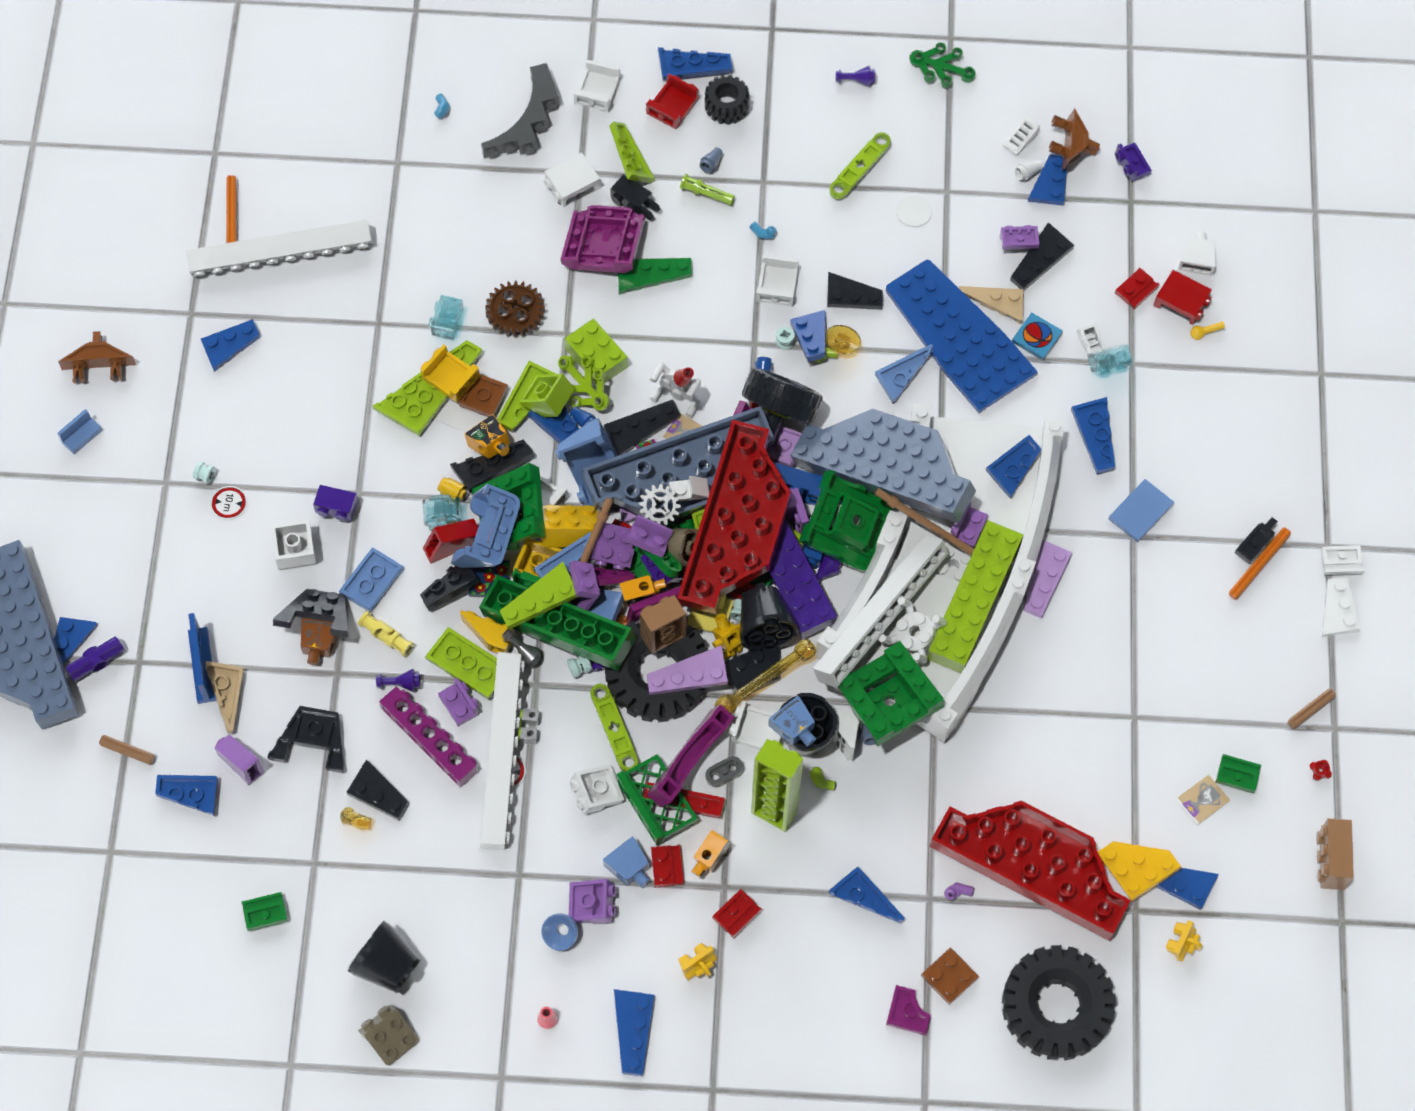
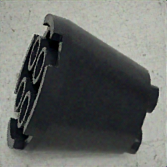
M758 583L755 585V588L741 594L740 639L745 648L761 651V648L774 646L777 649L787 645L796 638L798 630L797 621L778 588L767 586L766 583Z
M800 693L797 696L800 697L815 722L811 733L816 740L807 747L802 740L791 745L784 738L782 739L790 750H794L802 756L817 754L833 739L837 729V715L824 697L814 693ZM792 697L786 703H783L781 708H783L786 704L792 701L795 697Z
M383 921L358 952L347 971L353 976L397 994L421 960L417 958L394 928L386 921Z

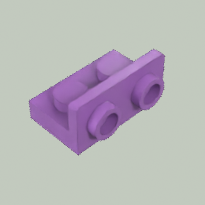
M1038 226L1001 227L1000 240L1002 241V250L1039 248Z
M969 503L960 522H954L950 533H953V536L974 548L986 523L988 514L971 508V503Z
M638 515L630 528L627 542L659 557H663L673 530Z
M456 678L454 679L455 684L439 692L438 697L459 727L478 716L477 708H479V705L474 697L470 698L467 694L469 690L464 682L460 683L459 679Z

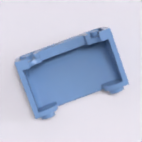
M599 418L591 420L557 445L558 449L555 450L558 459L567 463L579 487L578 499L585 506L594 505L582 477V469L617 456Z
M488 483L473 494L470 509L475 515L480 516L481 520L473 545H467L465 549L457 550L453 555L452 565L460 568L494 567L502 562L520 507V500L516 495Z

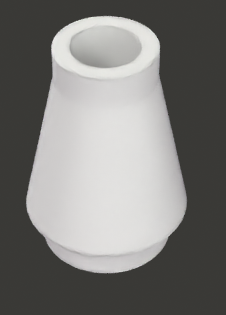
M1039 160L1019 163L1015 167L1016 177L1019 180H1027L1043 169L1042 163Z

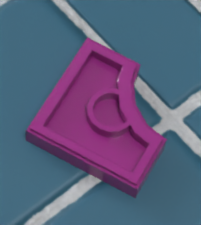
M602 567L594 568L599 586L635 579V574L627 569L623 571Z
M896 985L886 1025L926 1036L931 1014L923 1011L918 1005L916 990Z

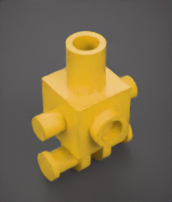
M719 614L715 617L718 627L712 630L716 639L712 642L714 648L722 645V648L725 649L723 657L724 661H726L728 657L735 656V651L737 653L742 651L741 648L744 646L740 639V623L735 625L728 621L725 614Z

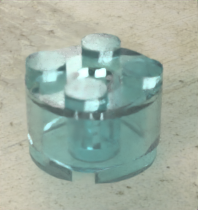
M434 495L429 497V501L426 502L425 499L422 501L424 525L429 527V531H432L437 526L462 521L461 499L456 496V499H451V495Z

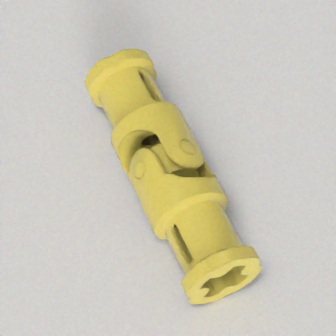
M366 611L358 621L360 627H365L371 632V635L384 642L390 648H395L401 652L403 657H406L414 647L412 641L409 642L401 637V633L391 628L382 620H377L371 616L369 611Z

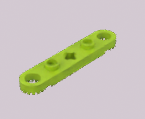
M885 132L875 134L830 185L829 192L833 198L843 199L887 151L891 143L888 134ZM884 139L887 143L881 145L877 143V140ZM861 163H863V167H857V164L860 165ZM841 187L844 191L837 193L834 191V188Z
M602 683L594 685L590 691L592 702L621 771L625 772L638 765V758L608 686ZM603 690L606 695L600 699L595 696V692ZM612 724L619 726L617 732L609 730ZM630 758L634 761V764L631 767H626L623 761Z

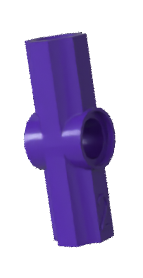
M114 636L98 647L92 646L85 650L82 657L66 666L65 669L72 680L76 682L92 671L98 672L105 668L108 661L123 653L125 649L118 638Z

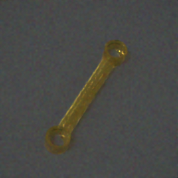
M809 639L801 640L795 646L792 653L732 695L726 694L718 698L714 707L721 704L732 714L736 710L737 704L797 662L811 659L817 652L815 645Z

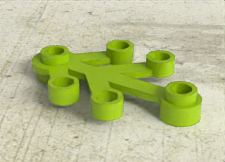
M561 356L558 360L560 369L567 370L580 384L572 385L575 388L573 393L587 392L592 397L582 399L579 396H573L570 399V405L572 407L577 406L578 408L592 405L596 410H605L610 404L608 395L604 393L605 371L603 369H595L593 371V378L597 380V388L595 390L592 381L593 358L584 356L581 359V364L585 369L584 378L574 367L575 361L572 356Z

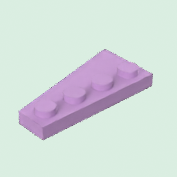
M1042 540L1035 568L1027 589L1024 606L1025 612L1042 618L1072 552Z
M722 645L647 674L649 695L726 685L728 681Z

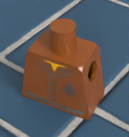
M302 618L301 650L303 654L308 655V664L316 666L319 664L320 657L329 658L339 637L330 635V628L333 622Z

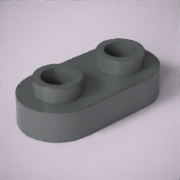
M730 756L712 765L706 771L705 778L707 783L717 787L736 778L742 772V761L738 757ZM735 766L736 770L732 771L729 767ZM717 775L719 776V778L717 780L712 779V776Z

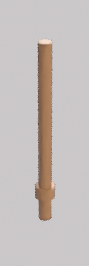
M880 488L876 490L875 495L886 501L888 506L897 508L972 556L974 548L909 508L893 494L889 495Z
M606 497L601 511H598L597 521L579 562H588L603 524L608 520V512L614 500Z

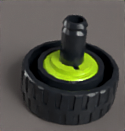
M752 368L742 390V396L745 399L760 405L766 411L765 417L774 439L783 418H792L807 424L813 423L823 399L819 392L761 368Z

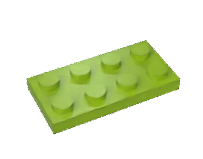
M447 627L426 654L425 659L455 679L458 678L461 683L464 682L467 687L489 700L494 694L497 658Z

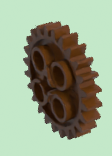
M515 280L514 285L507 281L506 287L501 283L500 290L495 287V294L489 293L490 299H486L487 305H485V311H487L486 318H488L489 324L493 325V329L498 328L499 333L505 331L506 336H508L512 332L513 337L518 332L523 336V331L530 334V328L536 330V324L540 325L541 319H544V299H542V294L537 292V288L532 290L531 284L525 287L524 281L521 285H518L517 280Z

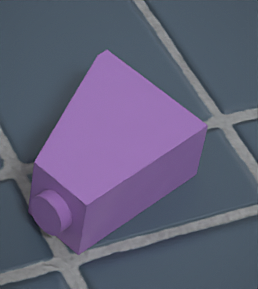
M230 734L221 738L216 743L214 748L217 755L248 785L264 773L259 759Z

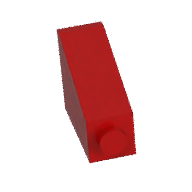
M474 518L433 528L423 546L430 564L453 555L459 549H465L467 545H473L478 530V525Z

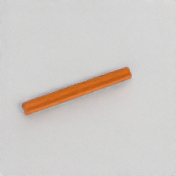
M228 175L226 177V243L237 242V185L235 175Z
M1283 527L1229 591L1230 597L1234 600L1238 599L1291 534L1290 530Z

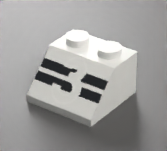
M837 707V729L832 740L847 760L852 762L859 720L852 710Z

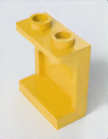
M443 344L441 348H437L429 361L423 363L421 366V377L457 403L480 377L479 367L475 364L469 366L447 350V346Z

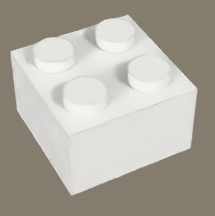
M309 519L271 525L275 560L278 569L317 563L312 527Z

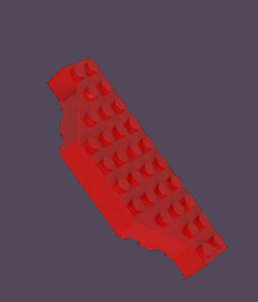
M736 420L731 422L677 597L682 606L716 615L722 596L771 569L791 502V492L766 451L770 439V430L767 428Z
M1022 800L1011 805L999 806L988 809L985 812L966 815L949 806L930 842L929 847L1108 941L1111 940L1131 901L1112 890L1093 837Z

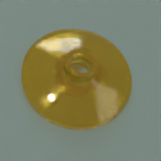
M834 325L827 329L825 333L827 346L836 353L849 355L855 353L860 348V336L854 329L848 326Z

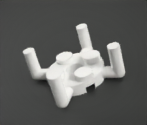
M660 362L653 372L650 381L656 383L662 372L663 375L650 396V400L656 402L662 390L667 388L671 391V395L674 398L681 399V397L692 401L685 413L687 417L692 418L700 403V398L695 393L701 384V380L695 378L691 380L687 387H679L673 380V375L677 370L669 369L663 362Z
M900 597L898 604L906 608L907 614L897 621L896 635L888 637L881 634L878 639L887 645L901 641L906 649L916 652L913 654L914 660L926 663L925 649L931 645V641L936 634V628L946 625V619L938 615H934L931 619L921 612H914L912 602ZM919 627V628H920V633H919V635L916 636V637H913V635H912V630H913V628Z

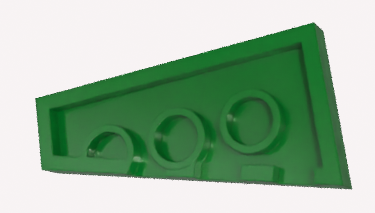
M691 258L635 259L633 269L626 273H618L619 294H624L625 291L640 290L641 287L657 286L659 283L666 281L670 283L691 278Z

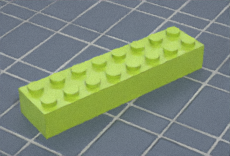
M987 520L943 617L946 619V625L938 628L928 650L927 660L962 673L973 654L1021 546L1024 534Z
M767 738L754 759L751 813L786 832L798 810L803 758L798 752L785 749L776 740L771 741Z

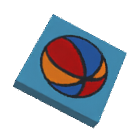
M1031 312L1013 337L1012 342L1044 360L1062 335L1063 330Z

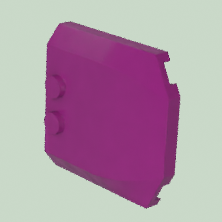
M591 205L587 207V210L581 212L574 210L560 259L561 264L573 270L617 273L630 271L633 269L645 223L644 215L634 213L633 209L629 207Z

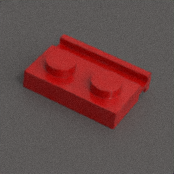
M1139 268L1115 290V294L1125 303L1130 304L1132 309L1135 310L1159 288L1160 284L1156 283L1150 275Z
M680 844L676 846L651 847L654 887L684 885Z
M740 889L712 916V919L734 938L762 911V908L758 907Z

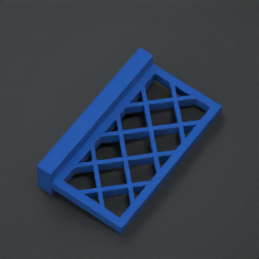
M190 613L188 614L190 624L188 636L197 703L216 701L205 668L206 661L212 662L208 628H200L195 614Z

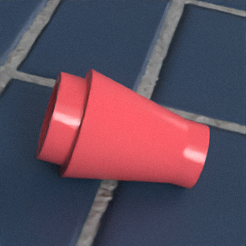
M547 1006L543 1007L537 1016L538 1024L545 1029L554 1027L558 1020L556 1012Z

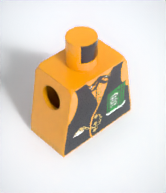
M493 414L464 433L468 447L487 458H492L497 453L505 456L509 452L508 446L510 442L507 432Z
M650 575L619 583L624 601L628 607L633 603L658 595V592L668 589L664 578L654 582Z
M711 829L694 855L697 864L691 872L699 878L703 876L707 869L713 872L731 848L728 840ZM706 856H711L710 859L705 860Z

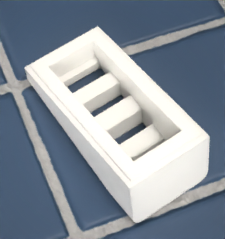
M1026 116L1003 143V147L1017 156L1039 133L1040 125ZM1013 141V142H1015V143H1016L1017 145H1019V146L1017 147V146H1015L1014 144H1012L1011 142Z
M1096 322L1077 330L1079 339L1091 363L1109 357ZM1092 331L1093 334L1086 337L1085 333ZM1092 338H1095V339H1096V341H1094V342H1091V343L1088 342V340H1090V339H1092ZM1096 344L1099 345L1098 348L1091 350V346H1094ZM1102 351L1103 354L1094 357L1093 353Z

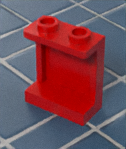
M668 74L667 82L654 100L649 99L646 103V114L677 129L698 101L699 89L693 84L684 82L678 76Z
M1172 270L1158 292L1153 306L1160 309L1163 304L1190 318L1189 324L1193 325L1195 320L1199 321L1204 313L1203 307H1208L1210 304L1212 289Z

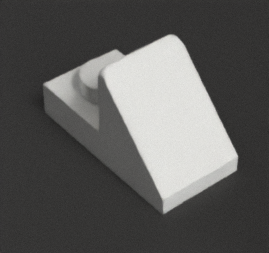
M689 476L688 480L669 482L670 493L675 490L674 498H680L677 502L706 499L709 496L706 478Z

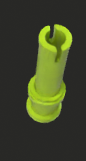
M688 174L684 175L680 184V189L682 190L687 189L694 192L695 195L702 194L730 206L735 198L734 194L704 184L703 180H696L689 177Z

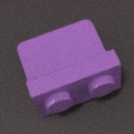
M572 560L569 568L575 594L579 596L575 598V604L577 607L588 611L600 595L593 564Z

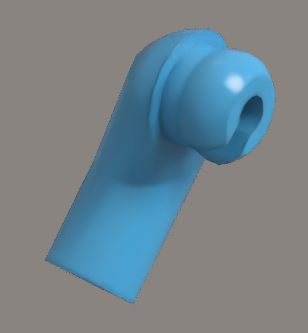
M441 93L435 97L439 104L434 111L437 118L445 116L450 109L449 103Z
M753 222L749 227L760 239H772L777 232L773 226L762 229L757 222Z

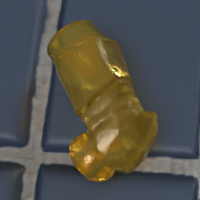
M345 807L341 811L340 819L343 825L345 823L350 824L359 830L370 829L372 818L353 812L354 810L350 807Z

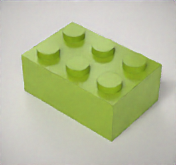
M594 318L564 338L565 350L584 371L581 359L584 356L593 358L592 381L596 385L597 380L593 378V371L595 369H603L605 371V384L628 368V356Z

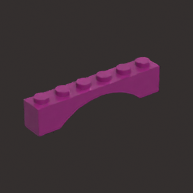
M721 704L711 709L647 793V796L661 808L671 803L682 789L693 767L735 717Z

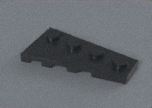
M1049 222L1039 235V248L1029 249L1010 277V281L1019 289H1023V291L1074 249V244Z
M672 399L604 424V429L609 433V440L617 456L628 450L634 449L636 444L652 437V434L658 430H663L679 419L680 413Z
M521 440L509 444V452L505 456H501L499 453L492 458H487L483 455L476 458L472 456L466 458L464 462L458 464L456 462L451 463L450 467L462 484L466 486L468 492L472 493L473 488L512 470L534 457V453L528 444Z

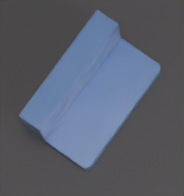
M85 409L57 434L61 443L70 452L76 454L102 431V428L90 417L89 412Z

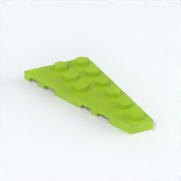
M466 340L450 351V353L471 366L482 354V348ZM420 372L404 383L400 389L394 393L391 392L383 401L375 403L372 407L375 411L420 436L448 399V396L424 381Z

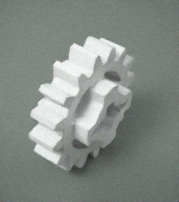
M660 484L659 488L656 489L652 485V491L645 489L647 495L640 496L644 501L638 503V506L643 507L639 513H645V518H649L658 524L663 522L666 526L668 519L673 522L674 518L672 516H678L679 513L675 510L681 507V505L676 504L680 498H674L676 491L674 490L670 493L669 486L663 489L662 484ZM655 493H664L666 495L664 497H657ZM648 499L651 502V508L649 510H647L646 506ZM670 500L672 501V511H671V512H670V510L667 508V507H668V502H670ZM655 501L659 503L663 502L664 504L662 507L664 508V510H662L661 508L656 509ZM655 514H662L664 518H656L653 516Z

